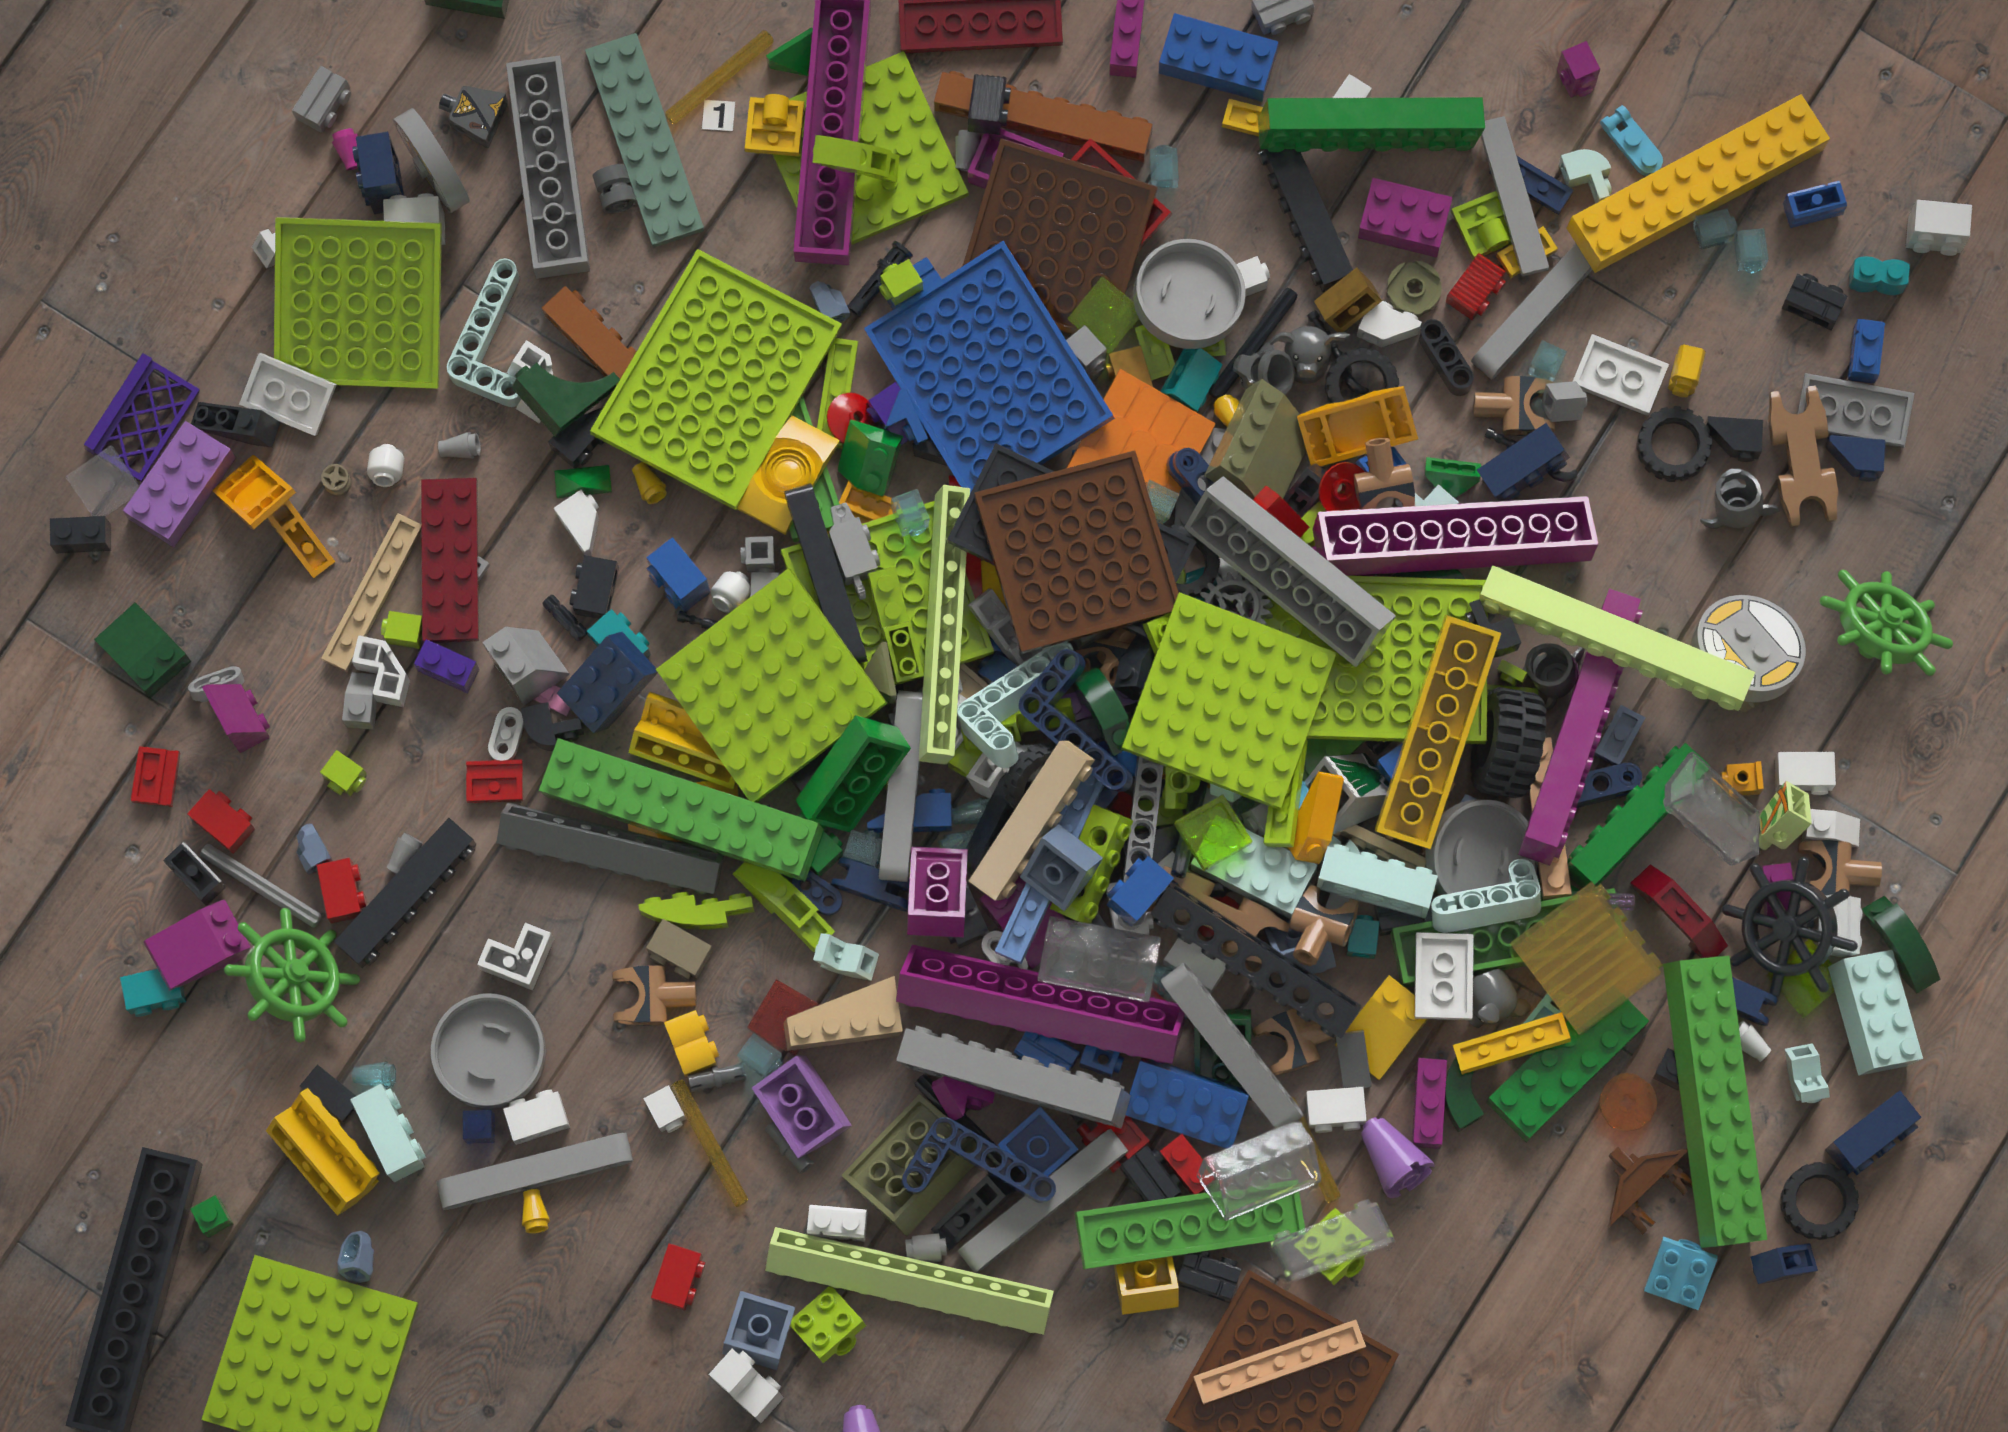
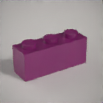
M1117 0L1109 75L1137 77L1145 0Z
M1418 1058L1412 1128V1143L1417 1148L1440 1149L1442 1146L1447 1060Z

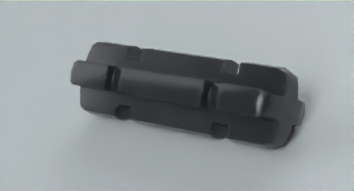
M554 595L548 596L543 601L544 608L549 613L552 612L553 617L567 631H570V635L576 641L582 640L587 635V629L581 623L578 624L577 618L563 604L560 605V601Z

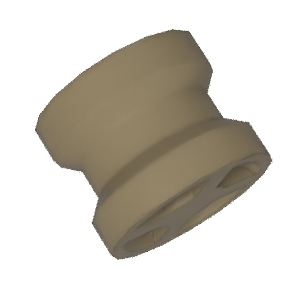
M331 464L323 470L321 481L329 494L341 496L349 491L351 478L342 465Z

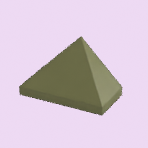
M882 642L864 671L885 701L891 704L896 702L897 695L887 642Z

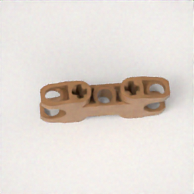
M1816 385L1806 388V409L1800 414H1791L1785 410L1779 391L1770 392L1768 427L1772 446L1785 444L1790 474L1777 477L1780 503L1785 511L1790 528L1800 525L1799 506L1806 499H1814L1822 505L1827 522L1837 520L1838 487L1834 468L1821 469L1816 439L1828 438L1826 411L1820 400Z
M1164 865L1163 869L1171 875L1172 868ZM1187 872L1186 877L1182 879L1173 877V880L1177 882L1179 887L1254 936H1257L1258 932L1264 927H1275L1286 932L1290 928L1289 923L1277 917L1267 907L1243 897L1238 909L1210 897L1215 883L1192 872ZM1153 902L1151 904V906L1148 908L1149 911L1152 912L1154 906L1156 905V902ZM1180 909L1175 912L1178 920L1182 922L1190 920V914L1186 910ZM1204 925V926H1206V927H1208V928H1210V929L1213 930V928H1212L1211 926H1209V925ZM1228 940L1223 943V947L1227 952L1234 953L1238 950V946L1234 941ZM1250 956L1247 958V961H1254L1262 964L1261 960L1256 956Z

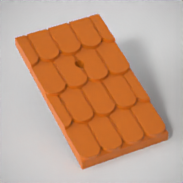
M1119 369L1103 398L1115 419L1083 438L1066 468L1135 450L1156 520L1163 524L1181 490L1179 484L1167 470V459L1171 454L1183 448L1195 449L1200 454L1216 423L1124 370Z

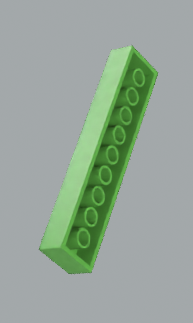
M559 738L539 791L548 798L804 882L806 881L824 830L817 822Z
M1720 956L1665 963L1663 968L1700 1246L1705 1248L1767 1240L1730 957Z

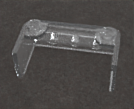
M1367 1199L1354 1204L1355 1210L1294 1233H1290V1230H1285L1273 1235L1275 1240L1269 1244L1268 1249L1284 1290H1289L1295 1281L1384 1248L1385 1252L1391 1251L1395 1244V1239L1377 1202L1371 1203Z

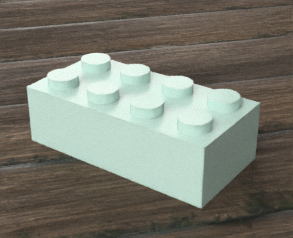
M1216 814L1191 862V870L1210 880L1221 883L1228 889L1291 920L1300 898L1308 889L1317 872V864L1296 860L1292 853L1283 847H1267L1264 844L1263 837Z
M1334 844L1333 847L1327 846L1317 887L1320 890L1426 918L1438 877L1432 874V870L1424 867H1416V870L1407 868L1404 862L1389 859L1388 862L1377 859V855L1369 852H1361V855L1350 852V848L1343 845Z
M1893 950L1845 958L1828 967L1858 1076L1906 1067L1923 1059Z

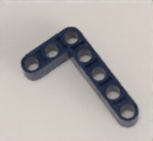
M1071 649L1061 650L1020 698L1019 711L1056 744L1059 741L1070 742L1072 737L1079 735L1081 737L1079 749L1090 757L1097 753H1100L1102 756V763L1098 767L1093 768L1091 774L1107 788L1116 792H1124L1132 785L1133 777L1131 772L1055 707L1085 669V660L1082 655ZM1070 656H1074L1076 660L1075 666L1071 670H1066L1064 666L1065 660ZM1056 678L1058 682L1056 689L1048 692L1046 688L1048 680ZM1037 699L1040 704L1039 709L1031 714L1028 706L1032 700ZM1058 717L1060 719V727L1056 731L1051 732L1049 723L1053 718ZM1121 771L1123 781L1121 784L1114 786L1112 784V776L1115 772Z
M941 1117L933 1123L901 1179V1184L908 1193L918 1194L922 1192L947 1150L1035 1202L1045 1203L1051 1200L1056 1192V1185L1050 1177L947 1117ZM941 1123L948 1124L952 1130L951 1136L946 1139L940 1138L936 1133L937 1125ZM964 1138H971L975 1141L976 1150L973 1153H965L961 1149V1141ZM923 1149H934L937 1153L936 1161L933 1163L924 1162L921 1157ZM994 1152L1000 1156L1001 1163L999 1167L991 1168L986 1164L985 1157L988 1153ZM1020 1167L1024 1170L1025 1180L1023 1182L1017 1183L1011 1179L1010 1171L1012 1168ZM910 1173L921 1175L923 1183L920 1187L912 1188L908 1185L907 1176ZM1038 1182H1046L1049 1185L1050 1193L1047 1197H1040L1036 1194L1035 1185Z

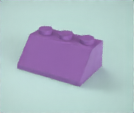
M795 1056L752 1087L797 1158H801L829 1143L852 1126L807 1056Z

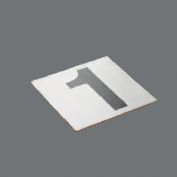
M704 100L702 129L733 131L735 102Z

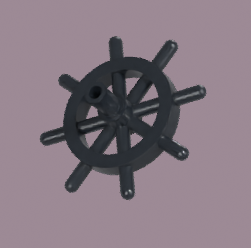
M1807 857L1799 858L1794 879H1784L1772 883L1768 881L1759 864H1752L1750 872L1760 889L1750 898L1745 909L1725 904L1721 909L1724 915L1742 920V936L1746 948L1730 958V964L1737 967L1753 958L1762 968L1773 973L1769 993L1776 998L1781 994L1784 976H1797L1805 973L1810 974L1820 992H1827L1829 984L1819 967L1829 958L1834 947L1851 952L1856 951L1858 948L1856 941L1837 936L1838 924L1833 907L1848 899L1849 891L1843 888L1826 897L1814 885L1805 882L1809 867V859ZM1779 892H1791L1787 912L1777 896ZM1803 896L1813 907L1802 914H1798ZM1766 902L1769 903L1777 918L1760 914ZM1818 916L1821 921V931L1813 929L1814 919ZM1758 925L1771 928L1773 931L1760 939ZM1802 938L1820 942L1813 955L1809 952ZM1781 940L1776 959L1766 948ZM1791 944L1799 955L1801 963H1787Z

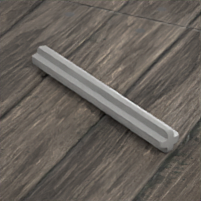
M206 844L200 853L203 859L279 907L288 908L292 915L309 926L316 927L320 922L322 916L317 911L214 846Z

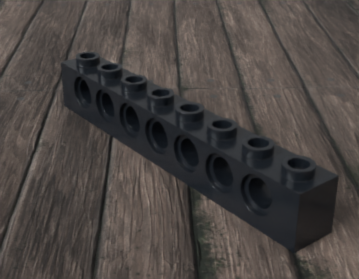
M1170 882L1150 913L1154 917L1153 921L1165 929H1168V927L1178 932L1177 936L1182 941L1190 945L1193 942L1202 948L1201 952L1212 960L1218 958L1226 963L1225 968L1238 976L1241 973L1249 978L1248 982L1254 988L1260 991L1264 989L1273 994L1272 998L1277 1003L1285 1007L1287 1005L1292 1006L1297 1010L1296 1014L1307 1022L1315 1021L1321 1025V1031L1332 1038L1335 1035L1342 1038L1361 1009L1359 1003L1173 882ZM1180 909L1186 910L1190 914V920L1186 922L1178 920L1175 912ZM1202 925L1211 926L1214 930V935L1204 937L1201 935L1199 927ZM1228 940L1234 941L1238 946V950L1234 953L1227 952L1223 947V943ZM1250 956L1258 957L1262 962V966L1259 968L1250 967L1247 963V958ZM1273 972H1281L1285 975L1286 981L1277 984L1272 981L1271 974ZM1304 987L1309 991L1310 996L1307 999H1299L1295 995L1294 990ZM1321 1003H1329L1334 1011L1329 1015H1325L1319 1011L1318 1006Z

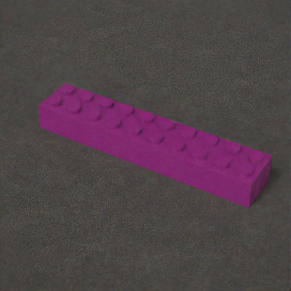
M815 0L793 251L795 262L850 265L857 173L843 172L813 163V148L816 135L860 142L871 0Z
M1588 496L1318 512L1312 528L1316 551L1346 576L1584 562L1592 560L1598 547V539Z
M1610 588L1601 610L1639 624L1643 610L1638 609L1641 599ZM1588 651L1586 652L1518 853L1522 857L1549 866L1554 857L1558 859L1560 857L1577 809L1576 806L1585 785L1584 782L1593 762L1595 750L1602 735L1603 726L1610 711L1611 702L1618 687L1620 675L1624 667L1615 664L1612 659L1605 656H1594Z
M914 944L911 945L901 969L896 1002L904 1003L910 1007H922L937 1013L953 1014L964 1019H975L991 1025H1002L1022 1032H1033L1048 1038L1055 1037L1071 1041L1075 1044L1091 1045L1102 1050H1113L1129 1056H1139L1153 1059L1159 1063L1166 1062L1171 1064L1179 1045L1185 1020V1013L1177 1003Z

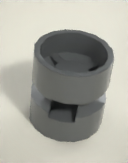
M615 164L597 170L592 175L596 189L601 193L599 199L604 213H619L635 206L637 201L632 186L628 185L630 178L625 165Z

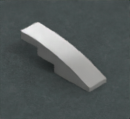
M987 589L967 605L1001 651L1017 666L1043 651L1041 648L1023 654L1020 653L1009 612L992 589Z

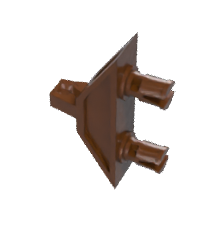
M1619 1147L1615 1148L1609 1154V1158L1618 1166L1614 1172L1619 1178L1617 1180L1608 1228L1621 1216L1623 1218L1626 1216L1642 1235L1646 1233L1647 1228L1642 1221L1650 1227L1656 1222L1637 1205L1639 1203L1637 1200L1661 1177L1663 1179L1666 1177L1684 1196L1688 1190L1683 1183L1692 1188V1179L1678 1166V1161L1688 1152V1149L1645 1155L1638 1158L1633 1153L1628 1157Z

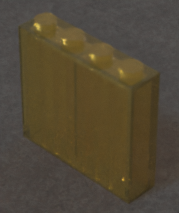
M1590 882L1510 943L1579 1035L1584 1034L1663 974L1659 969L1663 966L1654 952L1649 955L1642 947L1646 943L1636 929L1632 932L1625 925L1628 918L1619 907L1612 908L1607 901L1611 896L1603 885L1599 884L1596 887L1593 882Z

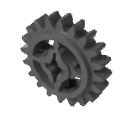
M1228 572L1226 581L1217 576L1218 585L1214 586L1208 583L1207 586L1210 593H1200L1206 603L1216 607L1220 603V608L1234 613L1229 608L1230 605L1238 610L1241 614L1240 616L1268 626L1264 619L1273 618L1272 613L1267 610L1274 606L1271 600H1268L1269 596L1248 579L1245 580V577L1240 573L1234 579L1232 574ZM1234 592H1244L1242 594L1238 593L1237 595H1229ZM1254 600V611L1250 618V603Z

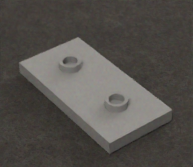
M1808 373L1804 374L1797 414L1803 413L1806 409V388L1816 385L1820 400L1826 411L1829 435L1885 439V445L1905 447L1914 393Z

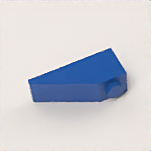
M931 789L929 793L916 797L913 832L952 831L951 793H945L944 789ZM885 813L867 822L868 833H883Z

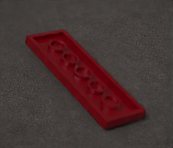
M898 0L901 52L923 53L1063 46L1061 0Z
M477 478L421 479L423 643L426 639L433 643L479 641Z

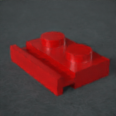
M139 746L131 794L132 803L173 807L180 751Z
M522 760L466 761L467 803L523 801Z

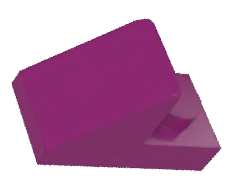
M947 1076L932 1082V1089L948 1118L954 1121L964 1116L965 1107L971 1110H981L992 1104L995 1092Z

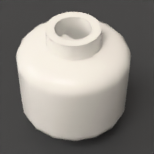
M383 444L380 447L374 448L369 453L368 477L381 487L394 485V483H397L402 478L403 454L390 444Z
M731 571L724 572L711 589L713 604L719 610L726 613L733 611L751 595L748 577L738 571L736 573Z

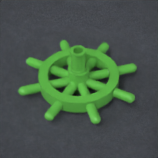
M1840 570L1838 578L1850 590L1844 601L1829 596H1822L1820 598L1822 606L1838 611L1840 614L1841 624L1846 633L1838 637V644L1844 646L1854 642L1859 647L1858 650L1862 656L1866 658L1875 657L1881 660V671L1886 675L1892 672V663L1907 664L1915 662L1926 675H1934L1936 669L1923 653L1929 644L1944 649H1950L1953 646L1951 639L1933 633L1932 624L1926 612L1934 609V601L1926 600L1918 603L1903 590L1892 586V575L1888 571L1881 574V582L1859 584L1847 570ZM1861 602L1866 609L1858 607L1856 604ZM1862 620L1870 623L1865 625ZM1908 620L1911 625L1904 623V621ZM1907 636L1915 638L1916 643L1913 644ZM1892 637L1898 644L1892 643Z
M283 908L280 911L281 929L269 932L263 937L257 934L245 922H241L238 925V931L254 946L247 955L245 966L229 964L225 966L224 972L228 976L245 977L248 989L257 1002L248 1012V1019L250 1021H256L267 1011L279 1019L292 1022L294 1039L299 1043L303 1042L306 1038L304 1022L318 1017L323 1012L337 1026L345 1027L347 1025L346 1017L332 1005V1002L338 993L339 984L357 985L360 982V977L357 974L339 973L336 961L327 948L337 937L335 930H328L318 940L309 933L293 929L291 911L288 908ZM283 945L285 959L272 947ZM295 947L305 952L301 959H296ZM264 955L277 968L261 967L262 956ZM314 961L320 971H310L308 967ZM264 978L274 979V982L267 986ZM309 982L323 983L322 994ZM300 990L314 1004L302 1006ZM286 993H289L290 1003L282 1000Z

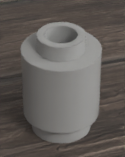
M939 1233L912 1236V1239L905 1240L908 1258L934 1263L942 1262V1256L947 1255L945 1238L940 1239Z

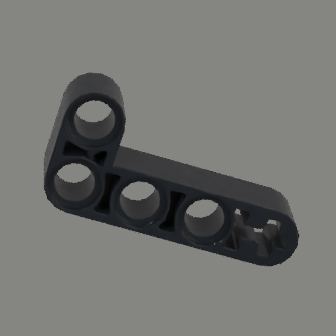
M1004 775L999 780L966 847L968 849L967 873L973 875L1015 810L1004 799L1005 793L1002 791V785L1005 784ZM1027 781L1024 795L1033 782Z

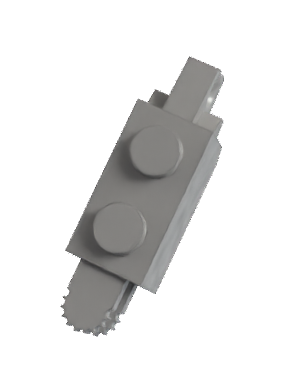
M842 503L831 507L830 512L833 526L829 532V540L844 585L853 584L859 600L866 598V592L861 581L868 579L867 573L877 571V566H880V560L877 551H871L868 541L871 540L867 525H862L860 518L854 517L847 503Z

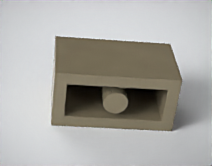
M664 919L646 947L648 953L651 954L649 958L661 966L667 963L675 967L674 972L687 980L690 976L696 980L698 979L714 951L708 943Z

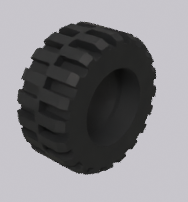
M1503 687L1495 688L1488 693L1486 744H1473L1471 751V780L1478 791L1515 799L1525 796L1530 791L1540 767V759L1543 754V744L1546 736V708L1544 707V701L1537 694Z

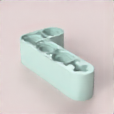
M1517 859L1511 862L1509 865V883L1436 897L1431 903L1433 927L1438 932L1448 933L1537 915L1541 910L1540 885L1532 862L1526 859Z

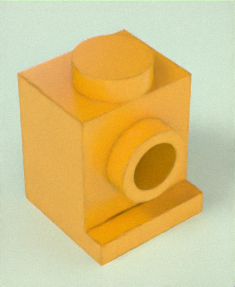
M1761 761L1726 765L1724 772L1720 773L1721 788L1726 789V795L1761 794L1764 789ZM1737 774H1745L1747 780L1744 782L1738 780Z

